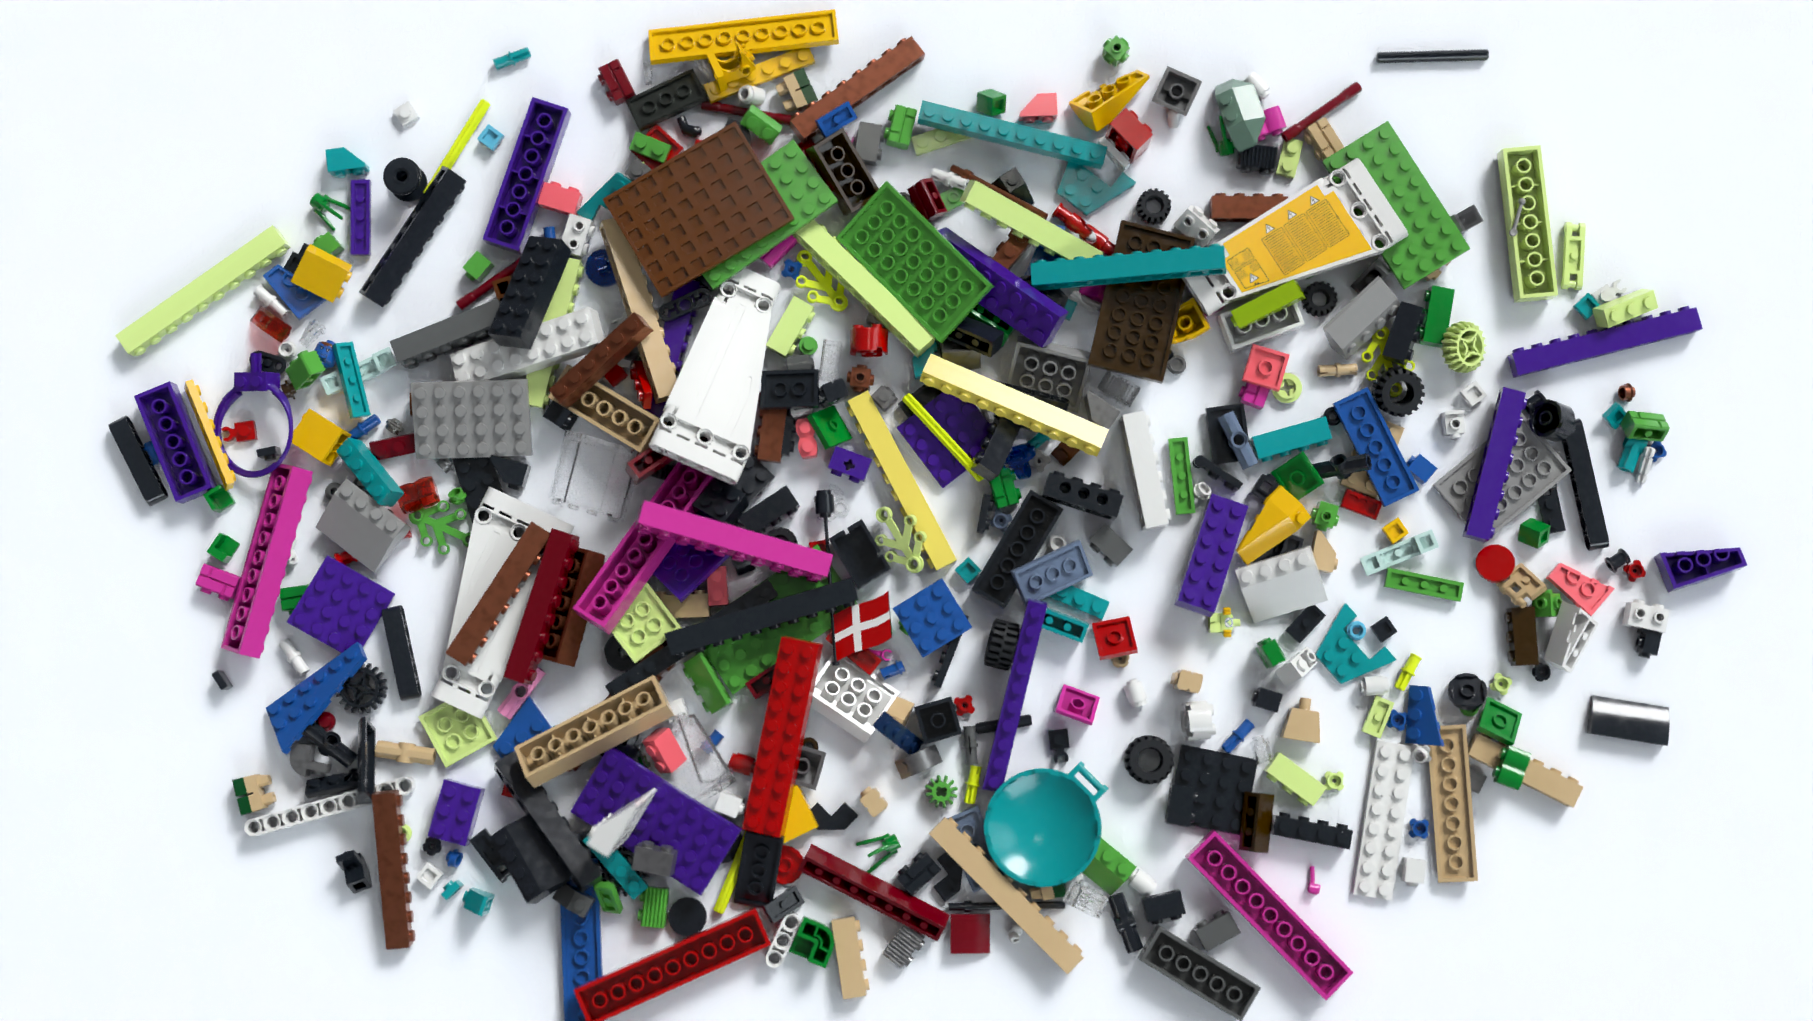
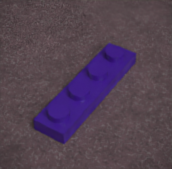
M351 180V256H371V180Z

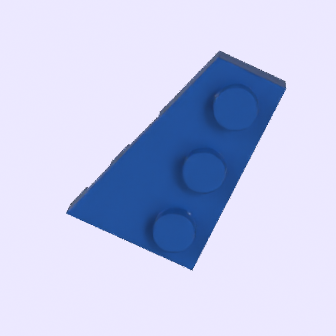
M277 264L265 273L263 277L299 321L327 301L292 283L291 279L294 274Z

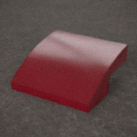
M990 913L951 914V954L990 953Z

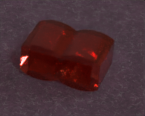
M432 476L422 477L414 483L399 486L404 494L398 500V503L404 514H411L422 507H430L440 502L437 485Z

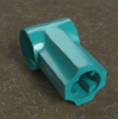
M1625 436L1622 444L1623 451L1616 467L1622 471L1633 473L1640 455L1643 454L1644 448L1647 447L1648 440L1629 439Z

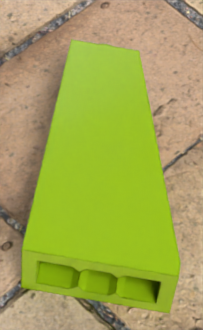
M1293 279L1232 310L1233 316L1230 319L1235 327L1238 326L1239 329H1243L1304 300L1305 296L1298 282Z

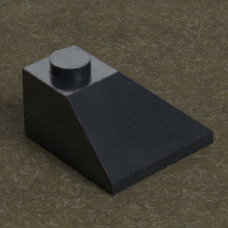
M1016 167L992 183V185L1030 205L1035 204L1026 182Z

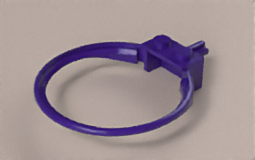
M250 353V372H234V387L219 403L213 421L215 425L214 433L220 437L222 442L221 427L223 418L231 405L243 395L242 392L270 390L283 405L288 418L289 434L285 450L276 463H272L262 470L249 471L237 466L227 455L229 469L247 478L262 477L278 468L286 458L293 438L292 410L288 398L280 390V373L262 372V353ZM222 442V447L220 448L222 450V453H226Z

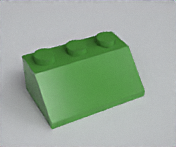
M700 652L683 663L685 666L683 671L688 679L692 678L695 684L692 687L697 696L701 694L704 700L702 705L707 713L715 714L733 703L705 652Z
M1101 838L1095 857L1082 873L1111 896L1128 879L1137 866Z

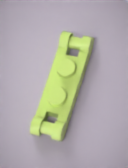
M1565 222L1561 289L1574 288V290H1582L1585 223H1578L1577 225L1572 224V222ZM1572 232H1577L1578 236H1572ZM1570 275H1575V281L1570 280Z

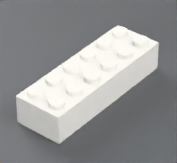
M1145 410L1124 414L1120 417L1119 423L1142 531L1165 527L1169 524L1171 515L1169 509L1165 507L1167 496L1165 490L1161 488L1163 477L1161 471L1157 469L1159 458L1157 452L1154 453L1153 450L1155 439L1153 433L1150 434L1149 426H1151L1150 416L1146 415Z

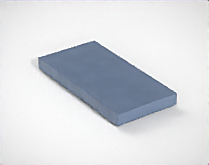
M1075 540L1011 571L1025 607L1028 598L1040 601L1093 576L1080 540Z
M978 805L951 816L959 825L957 829L961 833L965 831L972 838L970 843L974 847L979 845L986 852L984 857L988 861L993 859L985 841L984 819ZM1000 868L998 869L1002 875L1005 874ZM964 870L973 893L983 889Z

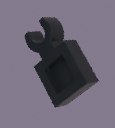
M1068 729L1048 730L1050 750L1056 749L1053 757L1054 762L1058 763L1057 758L1059 755H1063L1065 762H1068V754L1064 751V748H1070Z

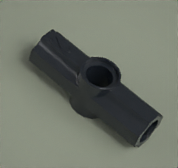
M1369 453L1350 457L1338 454L1333 456L1330 461L1312 464L1322 479L1336 476L1338 479L1344 480L1350 477L1352 473L1371 470L1372 468Z
M316 722L308 725L302 732L306 738L318 746V751L321 755L333 757L346 768H349L358 756V754L341 742V737L337 733L327 732Z
M1123 892L1107 897L1114 915L1115 926L1118 933L1121 934L1127 953H1133L1144 948L1137 931L1138 927L1132 911L1129 910Z

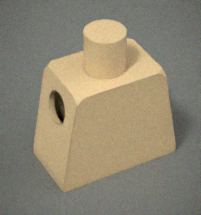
M1300 697L1299 707L1288 709L1280 734L1281 738L1320 743L1319 712L1310 710L1311 699Z

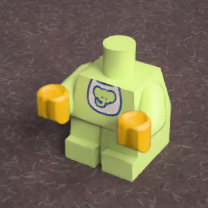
M1223 607L1222 613H1214L1211 617H1208V633L1222 632L1224 638L1231 637L1233 626H1240V619H1233V615L1230 612L1231 608Z

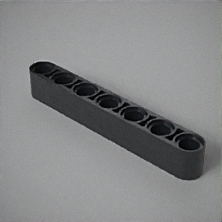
M1578 418L1575 419V432L1563 440L1562 444L1567 465L1572 469L1569 475L1587 550L1592 551L1609 547V537L1583 423Z

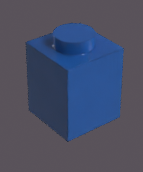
M1421 454L1415 457L1412 455L1406 461L1413 478L1421 485L1426 483L1438 469Z

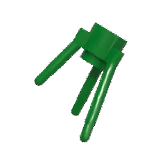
M1220 115L1219 121L1223 140H1220L1219 144L1211 127L1208 125L1206 128L1213 141L1216 153L1219 152L1220 156L1234 154L1236 147L1232 139H1227L1222 115Z
M316 193L310 200V206L314 208L313 211L322 218L331 230L335 231V227L322 212L328 211L342 220L343 217L330 208V203L350 211L351 207L327 195L322 196L320 193Z
M887 833L880 837L856 843V846L884 840L881 842L882 847L874 850L867 856L872 857L884 850L887 854L866 872L871 873L889 857L898 852L897 849L901 848V845L895 834L889 835Z

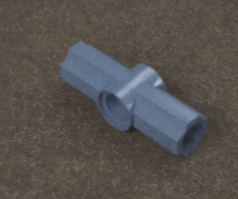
M1232 411L1219 417L1218 421L1242 470L1257 464L1258 461L1248 442V437L1243 432L1234 412ZM1234 436L1242 438V445L1234 443Z

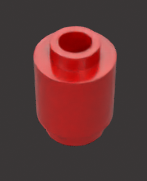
M732 753L728 768L750 777L751 773H754L756 758L741 753Z

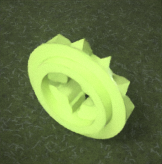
M1284 373L1280 389L1284 386V383H1287V386L1294 387L1289 390L1288 395L1285 390H1279V392L1271 390L1275 399L1281 403H1291L1301 395L1302 384L1296 375Z

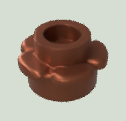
M1630 383L1619 387L1618 396L1620 400L1630 402L1635 397V388Z

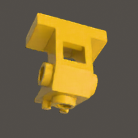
M735 41L737 51L728 60L716 58L714 52L707 54L711 71L721 92L728 90V82L748 76L756 69L753 62L755 57L750 50L744 49L746 47L744 43L740 45Z

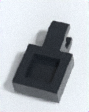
M304 243L298 254L293 251L284 268L294 274L309 245Z

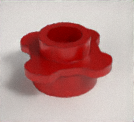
M1634 560L1633 563L1623 566V571L1627 573L1630 582H1635L1637 578L1645 577L1646 571L1639 560Z
M966 695L964 698L956 697L954 699V704L957 706V715L962 716L964 713H974L975 708L972 706V696Z

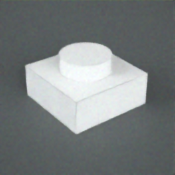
M409 100L393 110L404 128L420 118Z
M1476 380L1459 392L1470 408L1487 396Z
M427 862L415 878L431 890L444 874L430 862Z

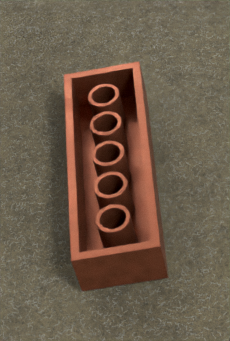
M578 548L575 552L573 566L568 572L567 585L562 591L561 603L556 609L555 622L550 628L549 640L544 646L542 659L575 667L588 621L578 616L573 607L603 567L606 555L583 548Z

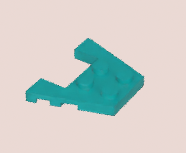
M1068 162L1057 194L1085 216H1088L1113 198L1132 188L1136 182L1122 172L1110 187L1085 166Z
M619 172L615 173L577 211V214L594 221L601 206L608 209L603 198L633 180Z
M1347 603L1342 605L1337 617H1335L1332 626L1315 653L1316 658L1340 684L1396 660L1385 646L1369 659L1343 629L1357 617L1356 613Z

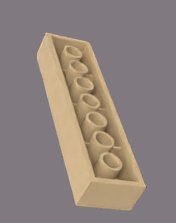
M652 675L515 746L514 749L525 778L536 788L673 717L674 713L661 684Z

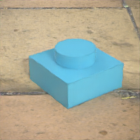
M488 124L477 139L494 151L505 136Z

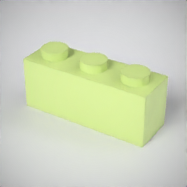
M1639 289L1592 308L1597 327L1610 328L1659 307L1654 290Z
M793 296L766 343V347L784 358H787L789 355L792 356L797 348L795 343L798 339L801 340L806 332L804 328L807 322L811 323L815 317L814 306Z
M1276 752L1263 770L1267 773L1266 777L1274 783L1276 781L1283 785L1282 789L1290 795L1292 793L1297 795V800L1306 807L1308 804L1314 806L1327 788L1280 752Z

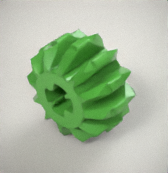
M937 775V783L934 779H930L933 787L926 785V788L932 790V792H926L925 796L933 795L928 802L932 803L936 799L935 807H938L939 802H942L943 808H946L945 801L947 800L952 805L953 801L949 797L957 798V795L951 793V791H956L958 788H950L955 781L951 780L947 784L948 776L945 775L944 780L941 781L940 775ZM939 786L940 788L945 787L947 789L945 796H938L936 794L938 792L936 789Z

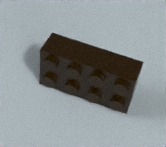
M844 128L837 130L805 150L819 175L837 198V205L844 216L863 207L878 191V186Z

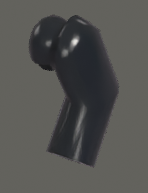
M680 116L676 119L684 136L690 138L701 136L702 129L699 126L689 125L685 116Z

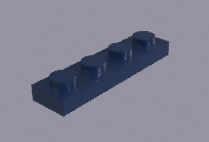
M883 711L872 725L877 731L909 755L918 752L924 741L886 711Z

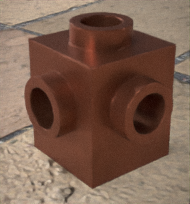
M857 364L856 367H852V371H848L846 383H850V389H853L854 392L863 393L864 391H869V387L873 386L875 375L871 374V369H868V366ZM857 375H863L864 379L858 380Z

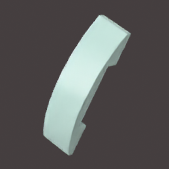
M390 347L371 354L372 357L358 362L363 383L397 365ZM338 370L320 378L327 396L343 391Z
M1431 529L1359 559L1366 576H1369L1436 549L1439 545Z

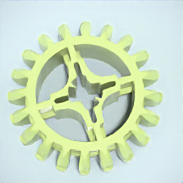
M1459 321L1446 328L1447 332L1443 334L1444 340L1441 341L1443 343L1441 348L1443 355L1441 357L1445 358L1444 363L1448 364V368L1454 372L1468 373L1481 366V361L1484 360L1483 354L1486 353L1484 347L1487 345L1484 344L1485 337L1482 336L1483 331L1479 330V326L1471 322Z

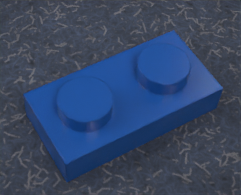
M846 101L816 119L815 122L823 137H828L857 119V116L849 101Z

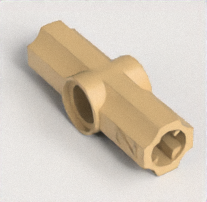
M378 740L375 747V757L393 759L396 762L413 764L414 762L434 765L437 755L435 748L416 746V744L406 742L394 743Z

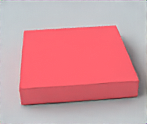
M1252 344L1241 381L1279 392L1290 355Z

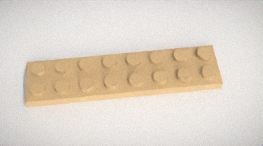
M1466 724L1442 725L1439 731L1441 739L1444 741V746L1428 745L1430 747L1429 755L1432 758L1429 762L1438 883L1478 881Z

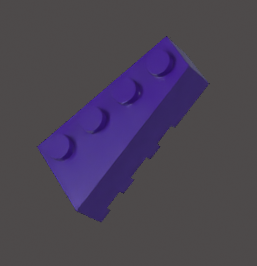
M1740 547L1688 552L1678 551L1673 553L1663 552L1654 556L1668 593L1741 570L1747 566Z

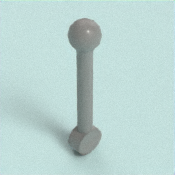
M1520 198L1518 200L1519 207L1515 217L1513 228L1509 231V235L1512 237L1516 236L1518 233L1516 228L1518 225L1522 206L1526 203V200L1524 198Z

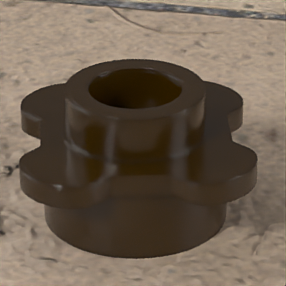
M285 380V384L281 385L283 393L288 399L291 397L296 399L294 394L297 391L293 384H289Z

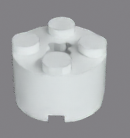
M1207 700L1183 702L1181 706H1185L1184 710L1180 711L1182 733H1187V737H1184L1186 741L1211 739L1212 735H1216V725L1212 720V715H1214L1213 704H1209Z

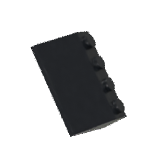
M527 816L506 825L490 836L526 903L537 904L572 880Z

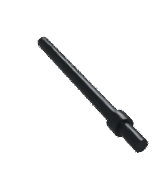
M964 901V903H948V911L1003 910L996 902ZM1034 901L1041 909H1065V901Z

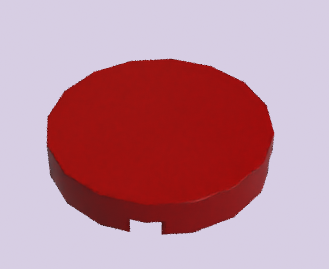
M1499 544L1484 547L1476 558L1478 574L1491 583H1500L1507 580L1515 569V558L1512 552Z
M783 845L777 877L778 884L793 883L802 874L798 869L803 861V856L792 846Z

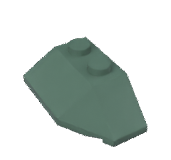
M1231 79L1216 86L1215 98L1226 129L1237 151L1242 152L1257 145L1266 116L1254 84Z

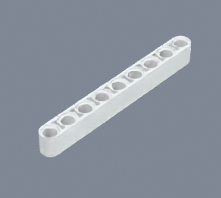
M401 777L376 784L375 792L383 791L387 785L391 790L399 789V795L404 796L413 793L417 785L412 777ZM405 780L410 784L408 791L402 788V783ZM357 790L250 819L245 823L244 831L249 836H258L371 805L372 803L359 804L357 801ZM348 796L353 798L352 806L346 804ZM329 801L334 803V810L332 812L327 809ZM311 806L316 810L313 817L308 813ZM292 811L297 815L295 822H292L289 817ZM272 817L278 820L276 827L271 825ZM254 822L259 825L257 832H254L252 829Z

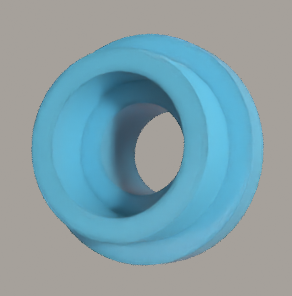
M1353 621L1347 626L1346 632L1352 640H1360L1366 634V627L1359 621ZM1354 627H1357L1359 629V633L1357 635L1353 633Z

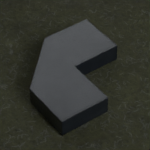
M818 802L811 808L818 824L817 830H845L859 816L846 802L832 816Z
M947 852L938 857L937 860L948 875L933 886L944 902L960 891L963 868Z

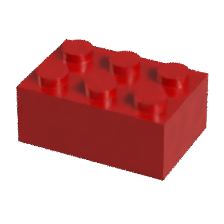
M1125 108L1109 124L1105 138H1110L1115 143V148L1119 152L1123 151L1129 157V161L1132 164L1147 150L1153 134L1151 133L1152 129L1147 124H1142L1138 120L1139 117L1134 111H1129Z

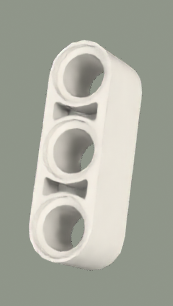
M793 912L782 918L771 941V945L766 952L765 960L771 968H777L782 964L799 928V917ZM793 917L796 920V924L793 927H788L785 924L787 918ZM780 935H785L788 938V942L781 945L777 942V938ZM770 954H778L780 957L779 961L771 962L769 960Z

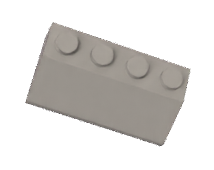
M1379 276L1323 327L1330 347L1346 360L1351 355H1354L1365 342H1368L1398 312L1400 302L1397 296Z

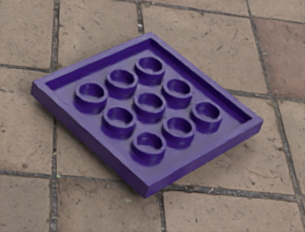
M941 392L923 408L961 449L973 459L975 454L980 451L981 447L979 445L982 439L987 436L988 432L986 430L990 424L976 405L964 402L951 394ZM915 414L896 427L941 488L947 486L966 471L965 467Z
M675 542L653 575L679 601L683 602L730 556L726 554L724 557L713 554L714 551L712 550L700 551L695 549L694 545L687 544V546H683Z
M326 555L286 622L342 653L356 642L360 643L362 647L365 645L382 617V609L388 607L395 593Z

